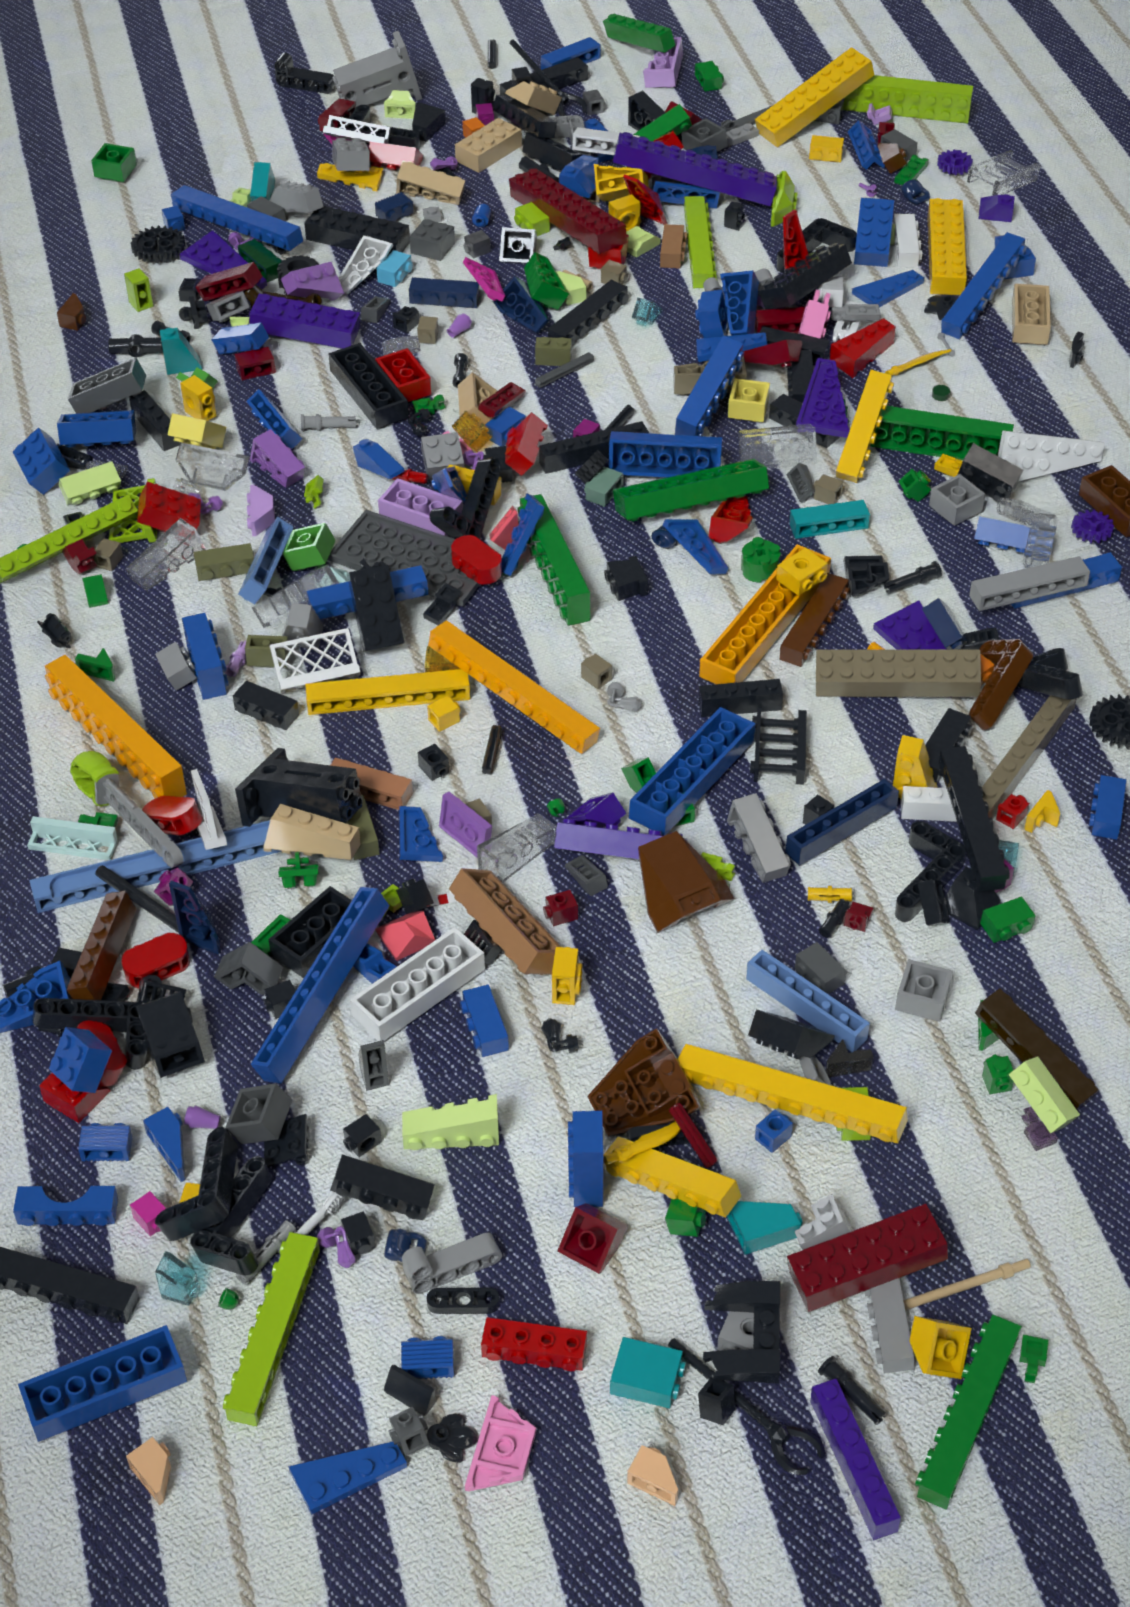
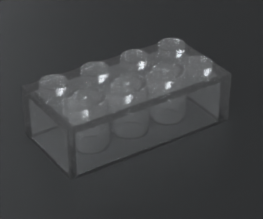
M812 424L738 431L740 462L755 459L765 465L767 469L796 466L798 463L804 465L817 464L816 431Z

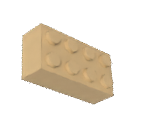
M497 118L456 143L455 158L458 163L480 173L522 146V129Z
M1014 284L1012 296V342L1048 345L1051 328L1049 286Z

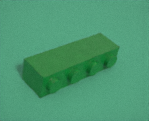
M678 104L633 135L646 137L649 141H654L672 131L677 136L687 131L692 124L690 117L682 106Z

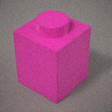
M149 1191L130 1204L133 1218L151 1237L156 1232L161 1231L155 1224V1219L166 1208Z

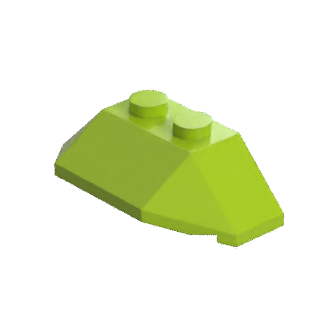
M786 171L776 175L777 187L771 213L772 227L783 223V217L792 210H796L797 193L794 192L795 185Z

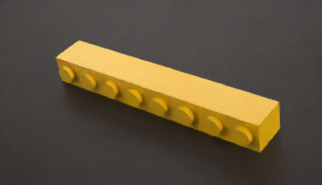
M462 669L305 684L308 715L432 704L446 696H449L452 701L470 700L468 674Z

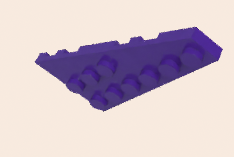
M213 230L179 254L180 260L211 274L248 264ZM262 277L256 285L262 290L267 286V280Z
M817 358L796 422V430L844 438L848 437L850 428H848L845 404L834 360Z
M919 600L875 622L873 625V630L896 650H947L923 612V606Z

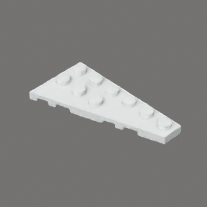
M1003 430L998 457L1023 469L1019 481L1099 462L1102 459L1104 442Z

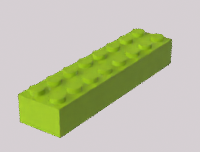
M874 75L844 98L843 110L867 113L871 103L875 110L890 105L893 116L968 124L973 86Z

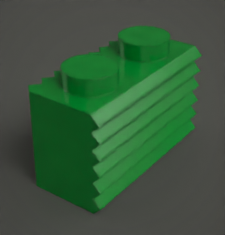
M713 61L695 63V77L705 92L722 88L724 76L719 72L718 66Z

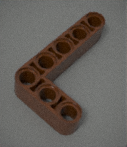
M1020 639L990 640L985 642L979 649L980 654L995 664V669L969 711V715L972 716L971 719L982 730H987L993 726L1033 658L1032 651Z

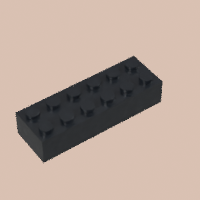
M326 206L313 211L304 223L306 240L354 251L363 235L392 243L393 247L388 255L393 250L403 253L410 243V231L407 224Z
M834 243L828 247H825V245L817 247L815 252L807 254L806 258L797 261L795 266L785 269V273L775 276V280L765 283L764 287L758 291L765 310L792 306L849 266L852 261L846 244L838 245V243Z
M361 343L328 353L330 371L376 429L409 418L408 400Z

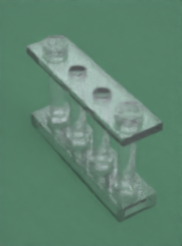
M1009 150L971 166L968 171L967 182L970 183L980 179L993 186L992 195H1004L1036 181L1041 165L1034 163L1025 167L1011 159L1013 151ZM1008 166H1011V167L1015 168V169L1018 170V171H1015V170L1009 168ZM998 170H1000V171H1002V172H1004V173H1006V174H1008V175H1004V174L998 172ZM987 175H991V176L997 178V180H995V179H993V178H991V177H989V176H987Z

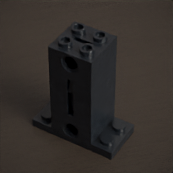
M277 748L235 788L242 826L250 827L260 816L272 818L280 804L347 823L363 806L357 771L355 768L290 761L286 756L285 748Z

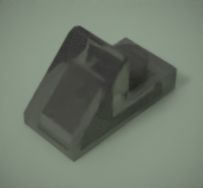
M842 1039L827 1060L826 1073L828 1077L870 1071L873 1063L871 1049L856 1050L848 1053L845 1042Z

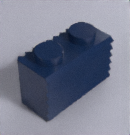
M403 192L383 200L381 199V201L375 202L376 216L380 219L396 221L414 213L413 201Z

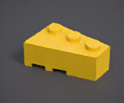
M594 164L596 193L602 202L630 195L623 179L624 174L640 180L649 187L648 176L642 169L617 168Z
M902 735L897 752L893 786L899 791L898 798H902L903 786L937 788V783L933 779V770L928 762L929 756L923 739Z

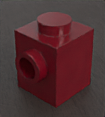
M571 890L545 897L546 906H543L545 918L550 919L553 927L578 920V905Z

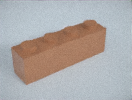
M334 758L331 766L356 769L357 777L360 781V794L364 796L366 801L399 810V806L407 805L413 794L412 779L339 758Z

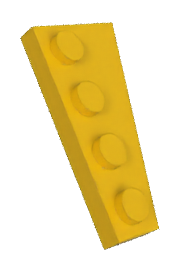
M324 163L319 165L317 171V178L332 182L340 180L345 185L353 183L363 189L371 187L372 191L378 192L383 177V168L369 167V171H337L335 165Z

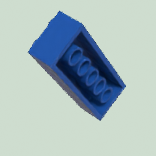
M723 335L676 418L675 435L703 436L705 426L708 427L711 423V415L717 412L720 405L719 401L724 399L727 394L728 385L731 386L733 384L735 373L739 372L742 368L743 362L741 360L744 356L742 351L743 343Z
M611 431L609 468L621 472L623 475L672 477L721 466L722 437Z
M165 1325L18 1384L37 1441L40 1442L187 1382V1378L168 1326Z

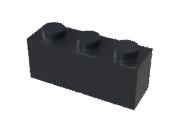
M245 681L233 695L236 711L283 730H287L299 716L297 700L249 681Z

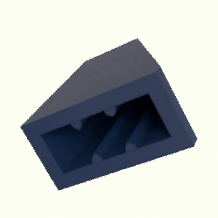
M937 598L922 608L947 650H958L963 647V643L967 639L946 603Z

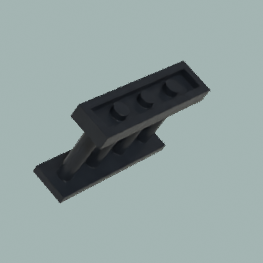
M757 708V716H752V722L756 723L755 761L750 762V773H754V782H758L759 772L792 773V776H796V784L804 785L807 710H798V718H794V720L761 718V708ZM760 728H793L797 733H793V735L760 733ZM760 741L793 743V745L797 746L793 750L760 748ZM759 756L792 758V760H796V763H792V765L759 763Z

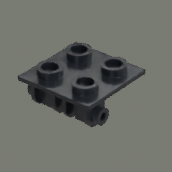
M307 1114L285 1120L279 1138L264 1141V1160L268 1167L291 1159L296 1161L297 1165H304L308 1160V1155L306 1154V1149L308 1148L307 1131L309 1130Z

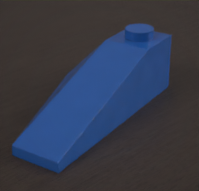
M588 155L580 156L563 168L559 174V183L579 196L590 198L596 190L594 164H598L599 158Z
M455 466L445 468L432 475L433 480L431 482L435 491L438 490L439 493L462 500L465 503L467 493Z

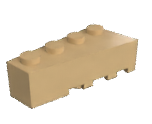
M403 161L397 176L396 194L407 192L412 197H416L417 194L422 195L428 200L437 198L439 202L459 205L465 188V180L457 176H449L444 172L433 171L428 167L417 166L412 162Z

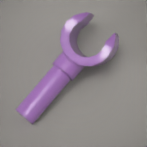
M859 183V187L866 189L867 196L873 197L877 194L874 191L876 189L875 184L867 186Z

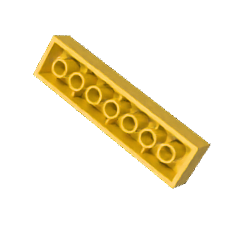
M849 48L754 119L759 134L778 148L873 77L872 61L854 48Z
M940 198L929 200L930 294L961 295L965 289L967 276L963 200Z

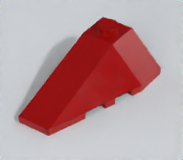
M624 174L623 179L630 195L632 194L640 201V215L663 225L667 224L659 195L640 180Z
M733 496L729 497L726 501H722L711 516L708 536L710 539H714L715 542L719 543L727 542L749 527L752 522V516H750L751 511L748 509L747 496L739 498Z

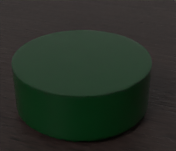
M936 385L932 389V397L937 401H945L950 397V388L945 385Z

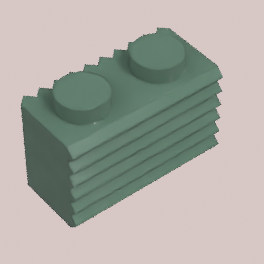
M603 466L594 475V478L586 483L584 488L586 500L605 507L614 496L613 489L623 486V473Z

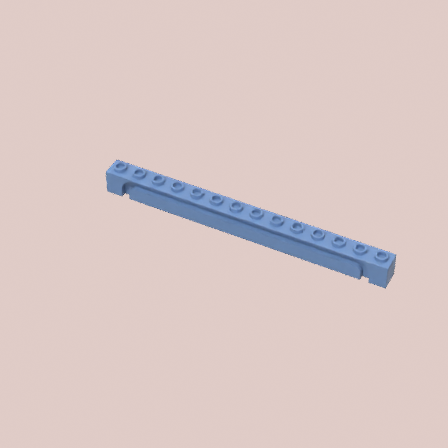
M270 820L252 824L250 827L244 826L224 831L227 842L225 846L206 850L201 837L176 843L182 852L183 864L173 868L169 867L163 861V857H160L152 849L29 881L37 912L41 913L104 897L107 893L119 892L95 875L97 868L102 865L134 887L140 888L159 883L160 876L166 870L171 871L177 867L187 875L282 852V850L272 849V852L263 850Z

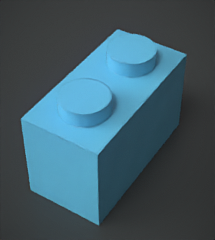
M393 250L377 267L378 282L396 287L412 271L411 255Z

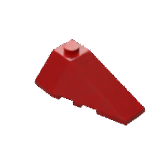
M792 210L783 217V258L785 269L795 266L797 261L805 259V256L808 254L797 210Z

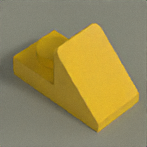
M1050 790L1044 793L1027 815L1024 830L1032 833L1037 826L1041 827L1044 821L1055 827L1058 826L1060 811Z

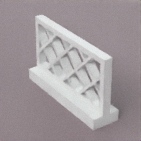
M348 628L269 646L281 694L306 689L305 684L347 680L359 677L360 675L359 664H357ZM345 634L347 642L344 647L333 642L336 636ZM323 639L329 643L324 652L314 647L317 640ZM303 643L309 647L304 656L294 651L297 644ZM331 645L341 650L336 659L326 654ZM284 648L289 651V654L285 660H282L276 656L275 649ZM311 649L321 654L317 663L306 658ZM343 652L351 656V664L344 665L338 661ZM291 654L302 659L297 668L287 663ZM323 657L334 662L331 668L324 669L319 666ZM304 661L314 666L310 673L305 674L299 670ZM284 665L294 670L291 677L282 679L280 671Z
M197 769L192 770L191 775L198 806L203 817V821L197 829L204 847L208 850L227 845L226 837L213 806H210V801Z

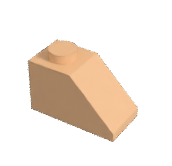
M152 1437L126 1457L130 1469L160 1506L165 1500L171 1470L168 1457L171 1454L163 1442L158 1444Z
M641 1445L628 1469L627 1484L675 1506L678 1500V1488L666 1456L656 1448H647Z

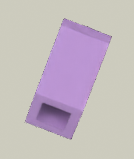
M250 485V493H247V503L250 504L247 505L249 517L247 518L248 529L252 530V536H257L271 526L275 520L274 501L271 494L255 485Z

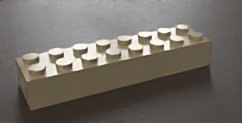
M816 650V697H978L980 694V650Z

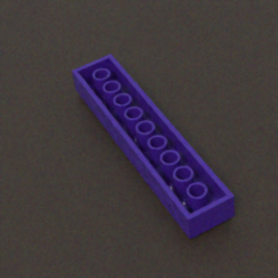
M620 132L618 136L613 163L642 169L649 173L767 206L772 204L777 187V176H774L771 172H759L756 168H745L739 163H727L724 159H713L707 154L699 155L692 150H681L674 145L670 147L664 145L663 142L649 141L646 137L638 138L628 132Z

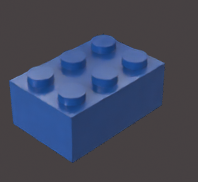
M40 428L32 432L27 439L12 451L28 483L43 495L70 471L54 439Z

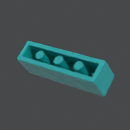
M864 500L790 510L789 525L795 539L869 528L870 513Z

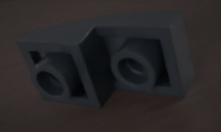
M1081 332L1076 333L1072 342L1069 358L1071 368H1074L1077 363H1081L1084 356L1082 350L1085 341H1083L1084 333Z

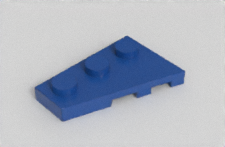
M399 806L400 860L443 862L444 856L438 850L437 841L434 836L432 837L429 824L421 807Z

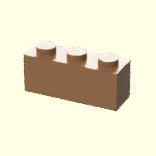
M664 224L660 268L680 269L681 262H684L687 232H684V225Z

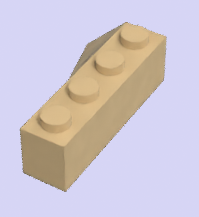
M280 804L270 820L263 850L266 852H272V849L282 850V853L291 854V851L303 852L307 856L323 854L324 857L352 860L361 845L359 827Z

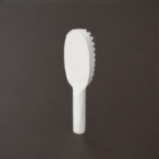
M332 1192L322 1207L296 1233L308 1235L325 1217L326 1213L334 1214L333 1211L337 1212L336 1209H340L339 1207H342L341 1204H345L347 1198L350 1197H343L336 1192Z

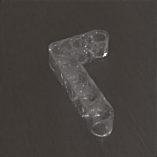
M1001 497L997 503L998 514L1030 528L1023 557L1024 567L1030 568L1048 564L1058 522L1056 515L1019 499Z

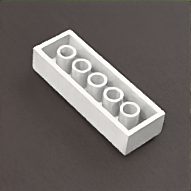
M454 927L351 998L352 1017L378 1041H385L484 971V952Z

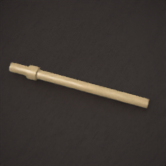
M1028 1259L1012 1264L1007 1262L998 1265L997 1269L903 1300L905 1311L1000 1278L1003 1280L1014 1276V1273L1031 1268V1264Z

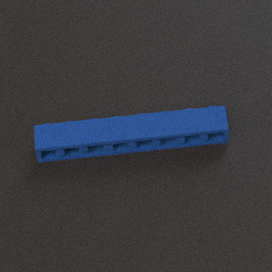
M1006 232L942 319L941 333L961 339L963 334L968 332L970 325L976 321L980 311L985 309L988 300L993 298L996 289L1001 287L1004 278L1009 276L1012 267L1017 265L1020 256L1025 254V238Z

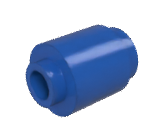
M480 204L476 207L472 217L474 225L485 227L488 224L491 216L490 207L486 204Z

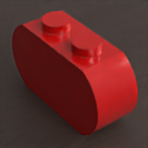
M461 536L453 541L451 545L452 565L456 569L462 571L468 578L473 579L478 584H491L500 579L502 575L501 554L476 536Z
M164 795L151 800L142 808V811L165 834H186L197 828L203 821L202 814L194 798Z
M170 932L126 950L122 956L125 979L129 985L135 988H139V982L145 976L156 975L163 981L185 971L190 963L185 939L179 934Z
M91 1020L81 1022L77 1026L78 1029L91 1031L112 1050L98 1086L107 1087L114 1085L119 1080L127 1062L117 1038L114 1037L110 1027L101 1022Z

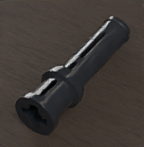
M937 561L931 562V565L926 567L920 566L915 572L885 582L884 589L888 588L889 590H886V593L891 594L918 582L924 584L934 577L940 578L942 576L941 567Z
M834 1356L829 1357L820 1366L818 1373L821 1376L824 1375L829 1381L837 1379L842 1392L875 1425L880 1424L883 1421L882 1417L885 1418L887 1416V1412L853 1381L850 1371L846 1372L836 1362L837 1359Z

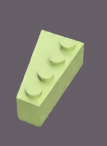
M497 1094L489 1095V1100L478 1101L477 1098L468 1099V1104L456 1106L452 1102L445 1104L441 1109L435 1110L433 1107H426L402 1112L404 1149H443L446 1147L466 1148L468 1146L490 1147L492 1145H499Z

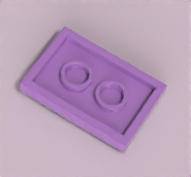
M451 792L443 794L439 827L480 861L487 859L492 825Z

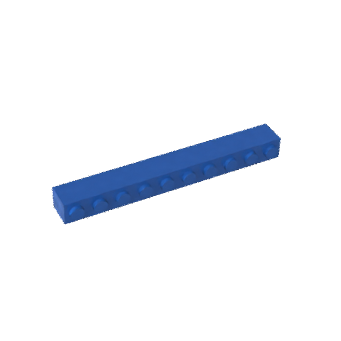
M186 185L170 194L173 206H178L182 212L282 249L291 251L303 242L300 226Z
M359 888L253 1059L251 1065L264 1081L282 1084L389 908V904L378 888Z

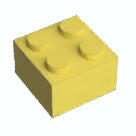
M735 378L729 398L728 418L764 422L769 402L770 383Z

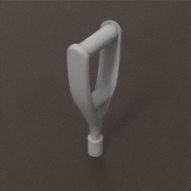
M815 1055L811 1058L801 1056L800 1064L805 1078L832 1086L824 1067Z

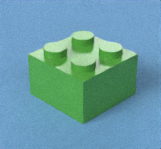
M326 522L294 529L282 554L292 571L322 566L326 564L336 540Z

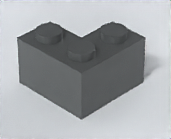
M248 942L222 956L214 978L229 989L246 983L263 995L265 994L264 989L277 984L283 967L273 958L262 952L256 945Z

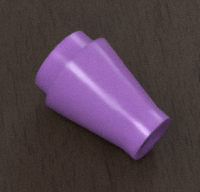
M465 313L457 315L451 326L447 329L448 335L454 338L456 335L469 329L472 324L470 317Z
M197 1105L194 1107L188 1106L184 1124L189 1125V1128L216 1129L219 1126L221 1116Z

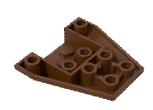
M677 831L638 847L647 914L657 933L677 925L681 919L711 906L717 908L734 901V897L722 876Z
M657 1028L636 1040L587 1096L594 1110L602 1111L603 1128L609 1137L627 1133L630 1128L675 1122L669 1109L676 1103H681L688 1115L700 1109L695 1090L674 1052Z

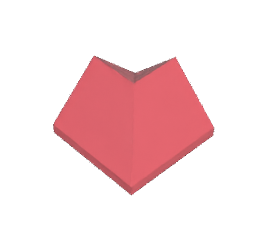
M513 505L489 534L490 540L504 550L508 543H512L511 533L513 528L518 526V512Z
M424 911L406 914L375 929L396 961L422 950L435 941Z

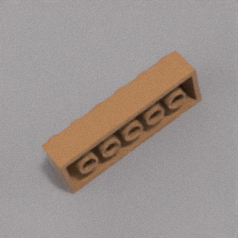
M461 868L449 887L455 900L461 903L467 909V913L478 921L479 926L487 931L492 937V941L505 951L504 954L509 959L514 961L520 972L524 974H552L555 948L561 946L492 871Z

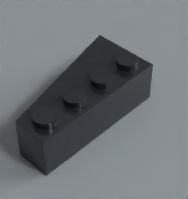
M643 90L628 97V125L637 131L666 113ZM680 133L677 137L682 143V134Z

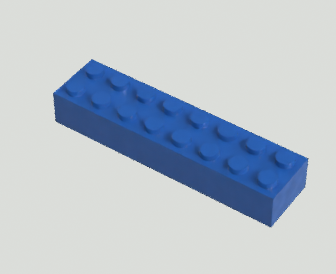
M720 707L630 799L629 819L651 830H659L661 835H666L685 815L686 809L691 804L694 806L754 742L756 723Z

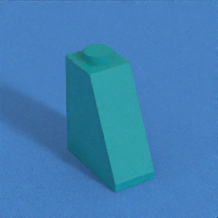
M254 162L250 192L251 201L256 200L260 196L270 201L275 186V177L271 163Z
M178 328L160 330L167 375L191 372L196 367L202 370L200 356Z
M738 1201L726 1216L745 1255L797 1238L795 1231L803 1225L800 1214L798 1212L795 1213L791 1204Z

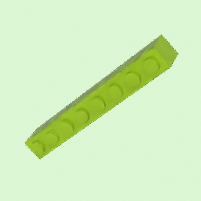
M704 196L684 197V216L693 289L704 288L705 280L711 277L717 279L708 203H705Z
M129 494L0 557V584L61 554L65 546L80 539H83L85 542L135 517L138 510Z
M289 1232L287 1240L281 1244V1256L279 1262H275L273 1265L272 1281L266 1284L263 1305L260 1304L257 1308L255 1327L251 1326L249 1330V1343L247 1348H243L241 1352L239 1370L233 1373L231 1380L232 1389L230 1394H226L224 1397L223 1409H225L227 1420L258 1426L320 1252L318 1238Z

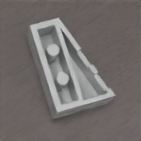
M292 603L285 620L282 636H288V641L322 634L324 625L312 605ZM320 640L316 641L314 647L319 648ZM303 643L297 644L303 648L309 649V647L304 645Z

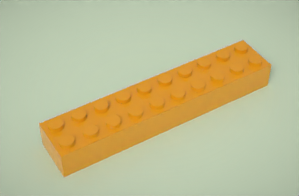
M797 544L783 561L805 547ZM810 550L828 563L827 573H830L831 558ZM776 568L700 659L699 677L715 684L743 682L810 600L820 583L798 596L776 580Z
M63 655L45 665V679L50 687L48 692L51 698L58 700L61 707L65 711L68 710L76 722L79 721L84 730L94 736L98 744L102 743L106 751L110 755H114L118 763L122 767L125 766L130 775L140 781L144 789H149L154 798L164 795L176 797L187 795L182 766L71 659Z

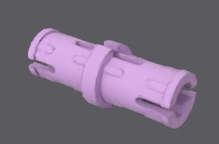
M241 641L237 650L231 654L230 661L226 666V675L230 677L233 675L235 677L239 668L245 664L246 641L244 643Z

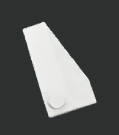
M363 235L338 278L344 294H349L386 259L393 247L392 243Z

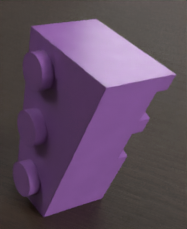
M332 262L291 271L281 278L287 295L307 297L312 293H316L321 298L334 301L344 294Z
M271 429L253 439L250 456L252 463H259L261 470H268L272 473L271 477L285 488L303 478L305 471L303 462L295 457L292 450L286 447L281 438Z

